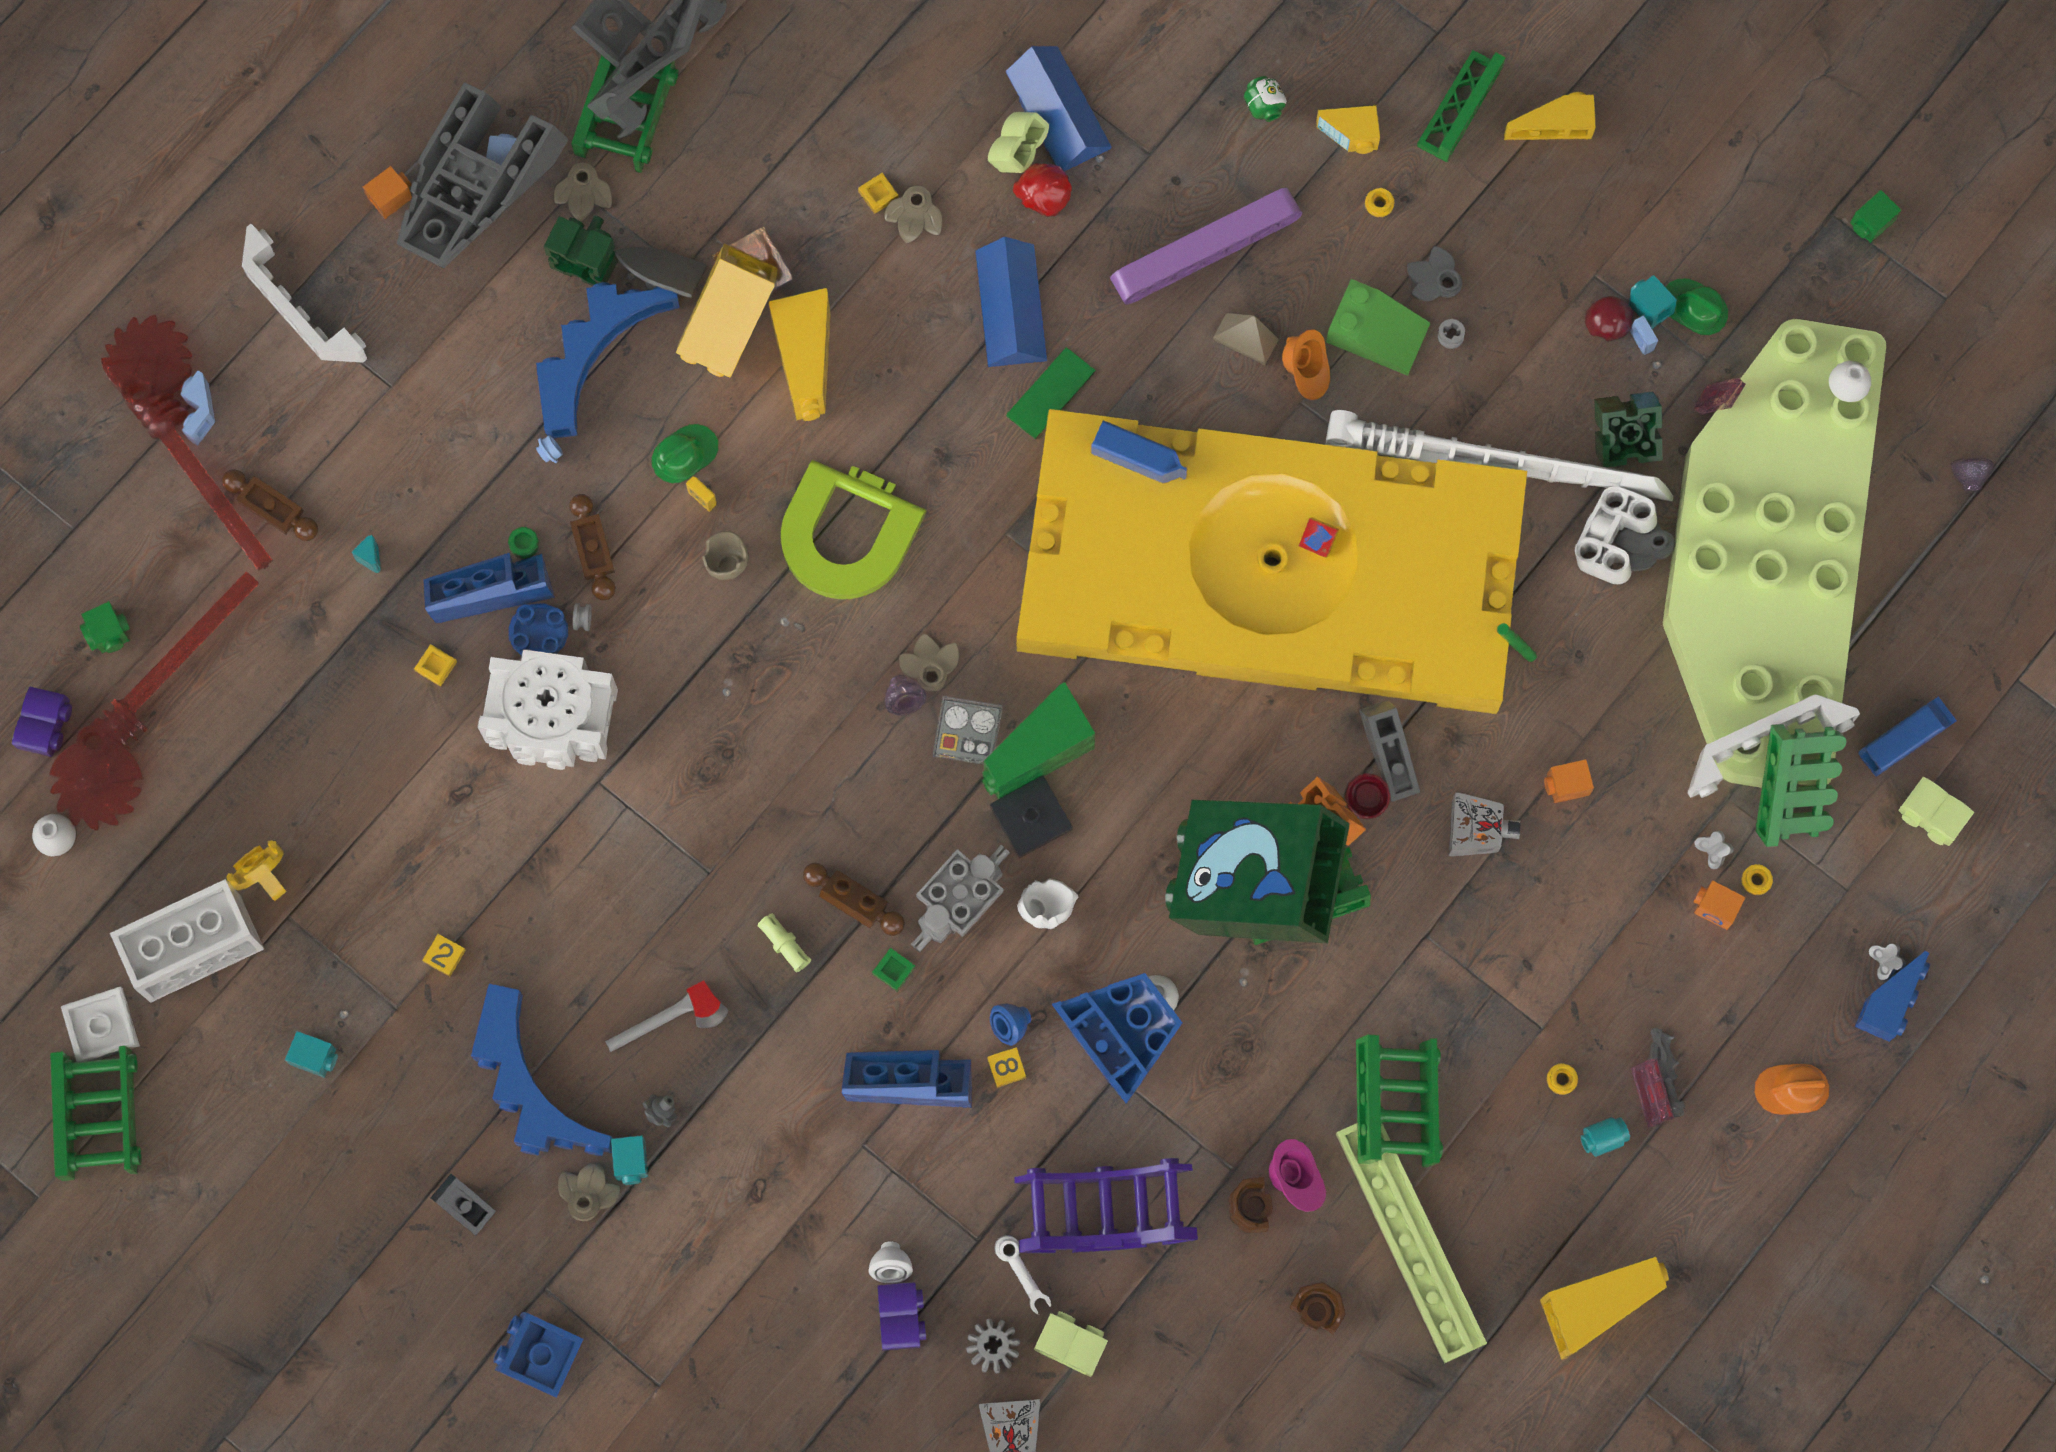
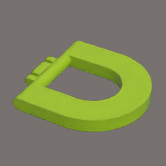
M812 460L783 518L781 544L785 561L797 580L817 594L834 599H853L866 596L880 589L896 574L927 510L892 495L896 488L894 483L889 482L885 490H883L882 487L885 480L863 470L860 478H856L859 468L855 466L850 468L847 475ZM836 486L890 510L870 552L863 559L847 565L835 564L826 560L818 553L813 543L814 530Z

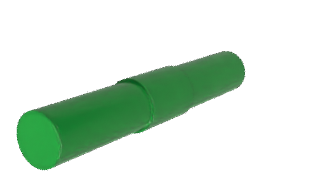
M1502 623L1497 627V632L1528 662H1533L1537 658L1536 652L1507 624Z

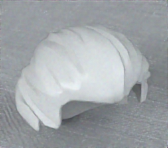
M1051 878L1044 882L1035 880L1032 885H1028L1023 890L1017 905L1018 912L1025 921L1036 928L1053 929L1069 918L1078 895L1061 881Z

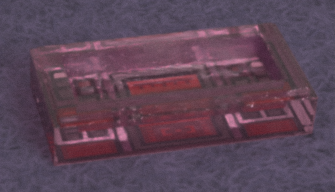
M1739 378L1709 384L1696 402L1694 409L1702 415L1716 412L1717 409L1725 410L1732 408L1746 383Z
M1657 1058L1644 1061L1632 1067L1631 1071L1648 1128L1674 1119Z

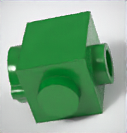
M109 601L81 614L85 623L80 624V629L92 651L98 648L102 654L105 652L113 653L120 650L124 643L130 641L126 631L130 630V626L124 614L118 615L116 609Z

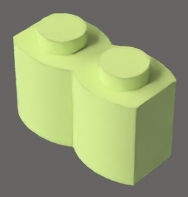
M1013 112L1004 122L1001 136L992 144L988 154V161L1000 172H1025L1034 160L1036 148L1044 142L1048 134L1049 124L1036 112Z
M1922 777L1898 810L1903 814L1902 819L1913 827L1920 826L1928 832L1927 836L1933 842L1948 846L1951 845L1974 814L1967 805L1949 795L1940 786L1925 777Z
M1059 1311L1057 1316L1050 1314L1034 1350L1082 1374L1092 1377L1108 1340L1103 1338L1104 1332L1090 1325L1083 1329L1075 1325L1076 1319L1066 1313Z

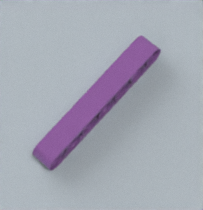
M1281 188L1122 267L1113 273L1110 279L1124 304L1134 303L1292 224L1301 217L1302 212L1288 188Z

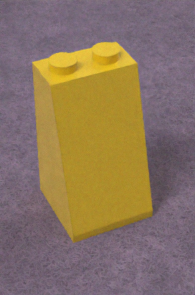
M724 243L679 341L676 353L680 355V358L693 365L699 363L708 367L707 370L716 376L723 377L725 375L731 378L775 285L778 268Z
M827 288L768 302L796 420H815L826 412L831 319Z
M1653 1257L1548 1292L1543 1296L1540 1301L1561 1360L1577 1352L1667 1288L1666 1281H1669V1277L1664 1264L1658 1263L1657 1258Z

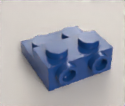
M521 1312L520 1317L515 1315L508 1326L507 1333L511 1334L507 1345H501L494 1356L493 1362L497 1364L495 1371L557 1398L583 1338L529 1313Z

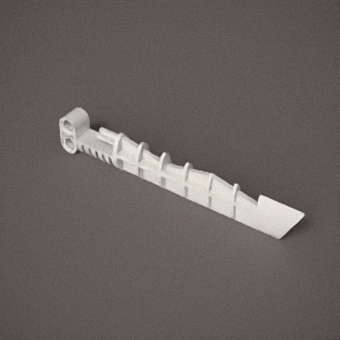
M1335 410L1330 415L1325 445L1378 451L1377 455L1436 463L1437 459L1525 470L1527 471V477L1547 480L1549 483L1581 484V487L1587 488L1588 485L1605 488L1617 486L1648 498L1673 501V495L1667 486L1654 476L1566 461L1556 457L1549 458L1526 454L1525 451L1515 452L1492 448L1491 444H1486L1485 446L1459 442L1456 437H1452L1450 440L1426 435L1421 430L1411 431L1409 428L1400 429L1398 426L1388 427L1386 424L1366 423V421L1357 420L1358 416L1355 413L1346 410Z

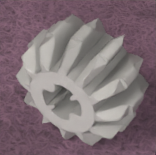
M987 1319L986 1325L988 1330L984 1331L980 1324H976L975 1329L980 1336L969 1334L967 1338L977 1345L969 1346L966 1350L970 1354L979 1353L973 1357L971 1363L976 1365L983 1359L982 1372H987L989 1364L992 1363L994 1364V1372L997 1374L1000 1373L999 1362L1002 1361L1008 1369L1012 1366L1006 1357L1007 1355L1012 1358H1018L1019 1353L1009 1347L1020 1345V1340H1008L1015 1333V1329L1011 1327L1007 1331L1002 1332L1005 1321L1000 1320L997 1329H993L992 1319ZM996 1338V1343L999 1341L1002 1343V1346L998 1347L996 1354H990V1349L986 1351L984 1346L989 1345V1339Z

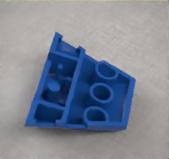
M1146 973L1052 1004L1070 1032L1126 1104L1183 1024Z

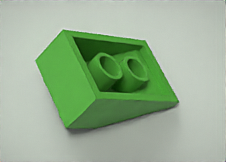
M1351 279L1328 330L1326 343L1408 376L1428 331L1430 322L1380 290Z

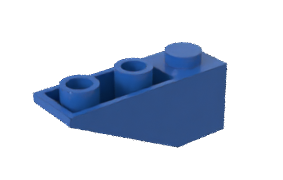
M1924 951L1866 998L1855 1024L1856 1028L1888 1042L1895 1038L1896 1035H1902L1908 1019L1904 1018L1908 1007L1912 1008L1919 995V991L1915 990L1918 980H1924L1930 967V963L1926 962L1929 952Z

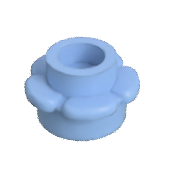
M550 435L544 439L539 438L540 446L536 450L545 462L551 460L557 463V459L563 455L558 443Z

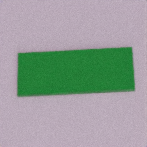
M1066 347L1011 408L1006 417L1036 439L1047 427L1049 409L1061 411L1096 370Z

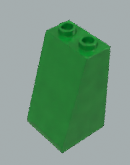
M1065 682L1060 684L984 760V771L982 772L984 779L982 782L990 796L995 794L1000 799L1094 749L1095 732Z

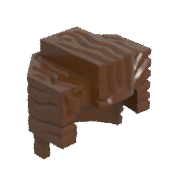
M1264 1177L1243 1179L1228 1198L1230 1220L1246 1233L1267 1232L1269 1229L1267 1217L1271 1216L1273 1206L1270 1194H1265Z
M1323 1282L1301 1287L1289 1307L1302 1316L1300 1322L1305 1327L1315 1332L1321 1327L1334 1335L1346 1316L1341 1293Z

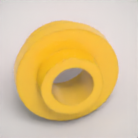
M1374 189L1366 196L1365 207L1375 217H1385L1394 208V197L1386 189ZM1380 200L1384 202L1385 205L1383 207H1377L1374 204V202Z
M1754 864L1745 869L1741 881L1747 892L1753 895H1762L1771 888L1773 876L1767 867ZM1752 876H1759L1762 880L1761 885H1755L1752 882Z
M1560 1063L1554 1065L1547 1074L1548 1087L1559 1095L1571 1093L1578 1084L1577 1072L1568 1064ZM1560 1074L1565 1075L1567 1084H1559L1556 1079L1557 1076Z

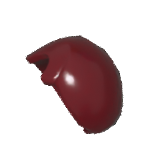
M1607 296L1595 301L1586 311L1585 324L1589 333L1592 336L1604 338L1608 342L1625 337L1631 330L1634 321V314L1629 304L1615 296Z
M1371 773L1355 776L1347 783L1344 792V800L1347 803L1346 807L1360 819L1379 817L1388 808L1391 799L1388 784L1380 776Z

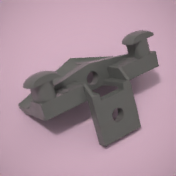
M627 0L591 1L571 29L616 67L615 71L587 106L602 120L610 117L622 128L616 137L623 138L632 134L641 125L647 112L645 103L639 107L629 97L660 69L689 51L698 21L702 22V25L697 32L702 33L712 29L725 13L727 7L726 0L720 2L718 0H668L652 22ZM606 18H611L617 23V32L607 29L605 25ZM641 33L644 38L637 47L626 55L625 51L638 34ZM652 38L659 39L662 42V52H657L653 49L651 45Z

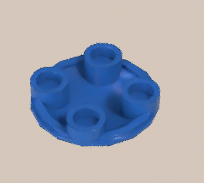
M544 603L521 605L508 627L509 640L514 650L521 656L523 650L557 654L565 646L568 638V623L563 612Z

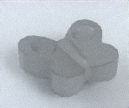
M1715 831L1711 834V837L1703 836L1695 841L1697 849L1709 854L1708 865L1711 869L1720 868L1724 863L1725 856L1732 854L1734 851L1733 846L1725 842V836L1722 831Z
M1892 943L1887 945V947L1875 945L1869 949V955L1880 963L1877 972L1879 979L1889 980L1896 970L1906 967V961L1899 956L1900 946L1898 944Z

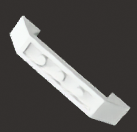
M252 224L248 225L246 228L242 267L253 284L321 360L362 363L366 361L367 357L363 350L366 345L356 333L350 335L343 328L332 338L328 339L318 326L315 329L308 323L310 317L300 306L294 308L289 302L292 297L282 285L276 287L270 281L273 279V276L263 264L275 256L270 246L274 242L265 230L261 229L258 231Z
M1815 694L1711 742L1700 753L1688 794L1690 798L1698 794L1703 798L1717 791V785L1723 777L1714 760L1717 763H1721L1734 755L1732 752L1743 747L1746 751L1761 743L1760 738L1770 734L1771 725L1783 724L1788 730L1787 726L1792 723L1798 722L1799 725H1802L1817 716L1824 730L1825 727L1832 726L1836 731L1843 733L1855 726L1853 722L1860 713L1857 708Z

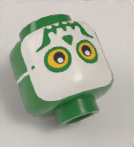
M1261 76L1249 82L1244 93V100L1252 116L1258 120L1265 119L1267 122L1276 120L1282 115L1281 111L1286 106L1287 100L1276 79L1268 78L1267 76Z

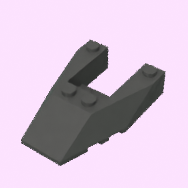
M464 82L419 157L418 163L421 166L417 181H413L411 187L413 196L409 210H405L397 245L444 269L555 164L569 139L554 125L531 115L502 165L476 153L475 151L499 113L501 106L486 92Z

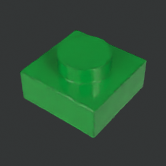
M890 948L873 970L872 975L898 992L916 967L909 960Z

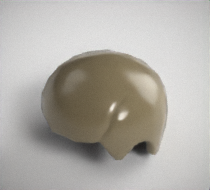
M731 531L718 532L706 541L707 548L703 556V562L706 570L712 577L719 580L735 579L746 569L749 553L740 535Z

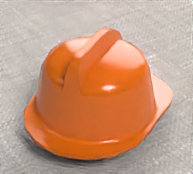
M1311 329L1306 330L1300 336L1287 338V344L1282 354V362L1286 370L1294 375L1300 394L1306 399L1317 400L1326 393L1329 387L1330 368L1324 337L1319 331Z
M1777 1065L1767 1068L1759 1075L1755 1082L1754 1093L1757 1102L1763 1109L1773 1114L1810 1113L1817 1111L1825 1105L1829 1097V1084L1822 1071L1813 1065Z

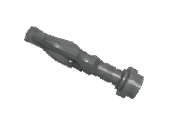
M1653 1028L1650 1032L1653 1043L1651 1044L1647 1064L1656 1060L1660 1075L1655 1077V1079L1661 1078L1667 1102L1664 1104H1669L1672 1118L1684 1115L1683 1109H1685V1104L1678 1100L1673 1082L1678 1077L1675 1073V1067L1679 1064L1670 1050L1671 1040L1675 1037L1662 1032V1029Z

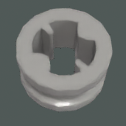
M1448 319L1442 322L1438 331L1440 344L1448 349L1457 348L1462 344L1465 335L1463 324L1455 319ZM1452 328L1456 330V335L1459 336H1453L1452 339L1447 338V332Z
M575 603L573 630H578L580 627L584 628L585 631L590 630L591 604L581 607L580 603Z

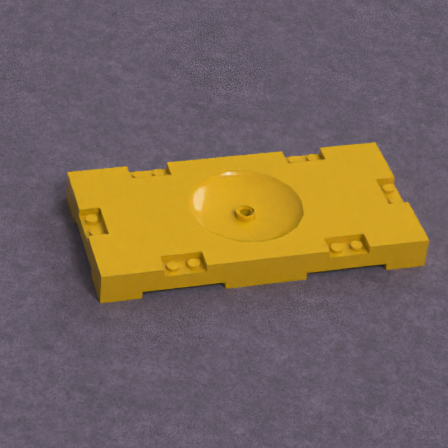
M1049 409L1017 632V652L1077 659V656L1195 671L1196 675L1315 691L1317 688L1432 702L1437 703V707L1497 714L1503 701L1509 643L1497 632V627L1502 623L1511 627V607L1516 561L1519 553L1527 471L1437 459L1436 463L1385 457L1378 456V451L1199 428L1198 432L1138 425L1137 420ZM1104 420L1174 449L1181 465L1187 468L1186 479L1177 478L1161 483L1091 454V446L1102 421ZM1311 517L1339 529L1327 558L1299 547L1306 525ZM1268 557H1274L1279 561V564L1270 566L1264 560Z

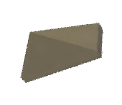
M1226 313L1213 337L1214 341L1264 366L1279 342V339L1255 316Z

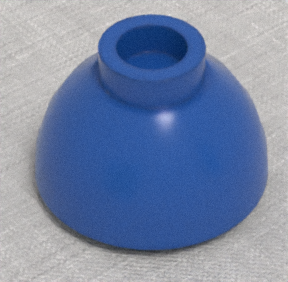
M1005 1003L996 1005L991 1009L990 1025L994 1034L1001 1042L1013 1046L1024 1037L1027 1031V1024L1031 1022V1015L1027 1008Z

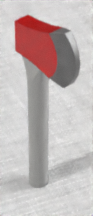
M703 980L686 989L688 994L675 1005L605 1042L610 1052L676 1017L691 1011L695 1013L697 1027L712 1028L725 1019L728 1009L714 996Z

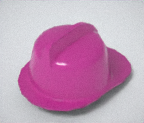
M1296 1139L1283 1141L1275 1149L1273 1159L1269 1165L1268 1172L1272 1185L1277 1190L1283 1192L1288 1201L1297 1209L1305 1212L1315 1211L1323 1205L1326 1198V1189L1314 1157L1304 1143Z

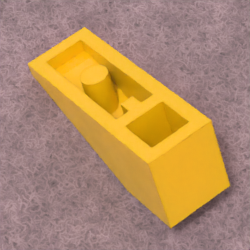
M1573 92L1507 123L1504 140L1592 139L1596 127L1594 95Z

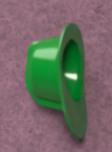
M1688 278L1676 279L1665 287L1677 299L1675 312L1669 316L1674 321L1700 335L1718 333L1725 326L1728 319V308L1721 295L1715 289L1706 287Z
M700 424L684 426L666 437L654 449L651 457L652 468L655 474L663 481L681 483L708 466L716 458L719 450L718 439L715 433L706 426Z

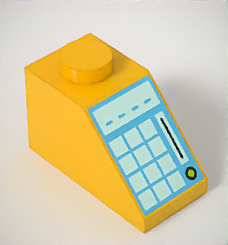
M1376 105L1318 110L1316 127L1348 152L1356 151L1359 154H1367L1373 150H1378L1380 132Z

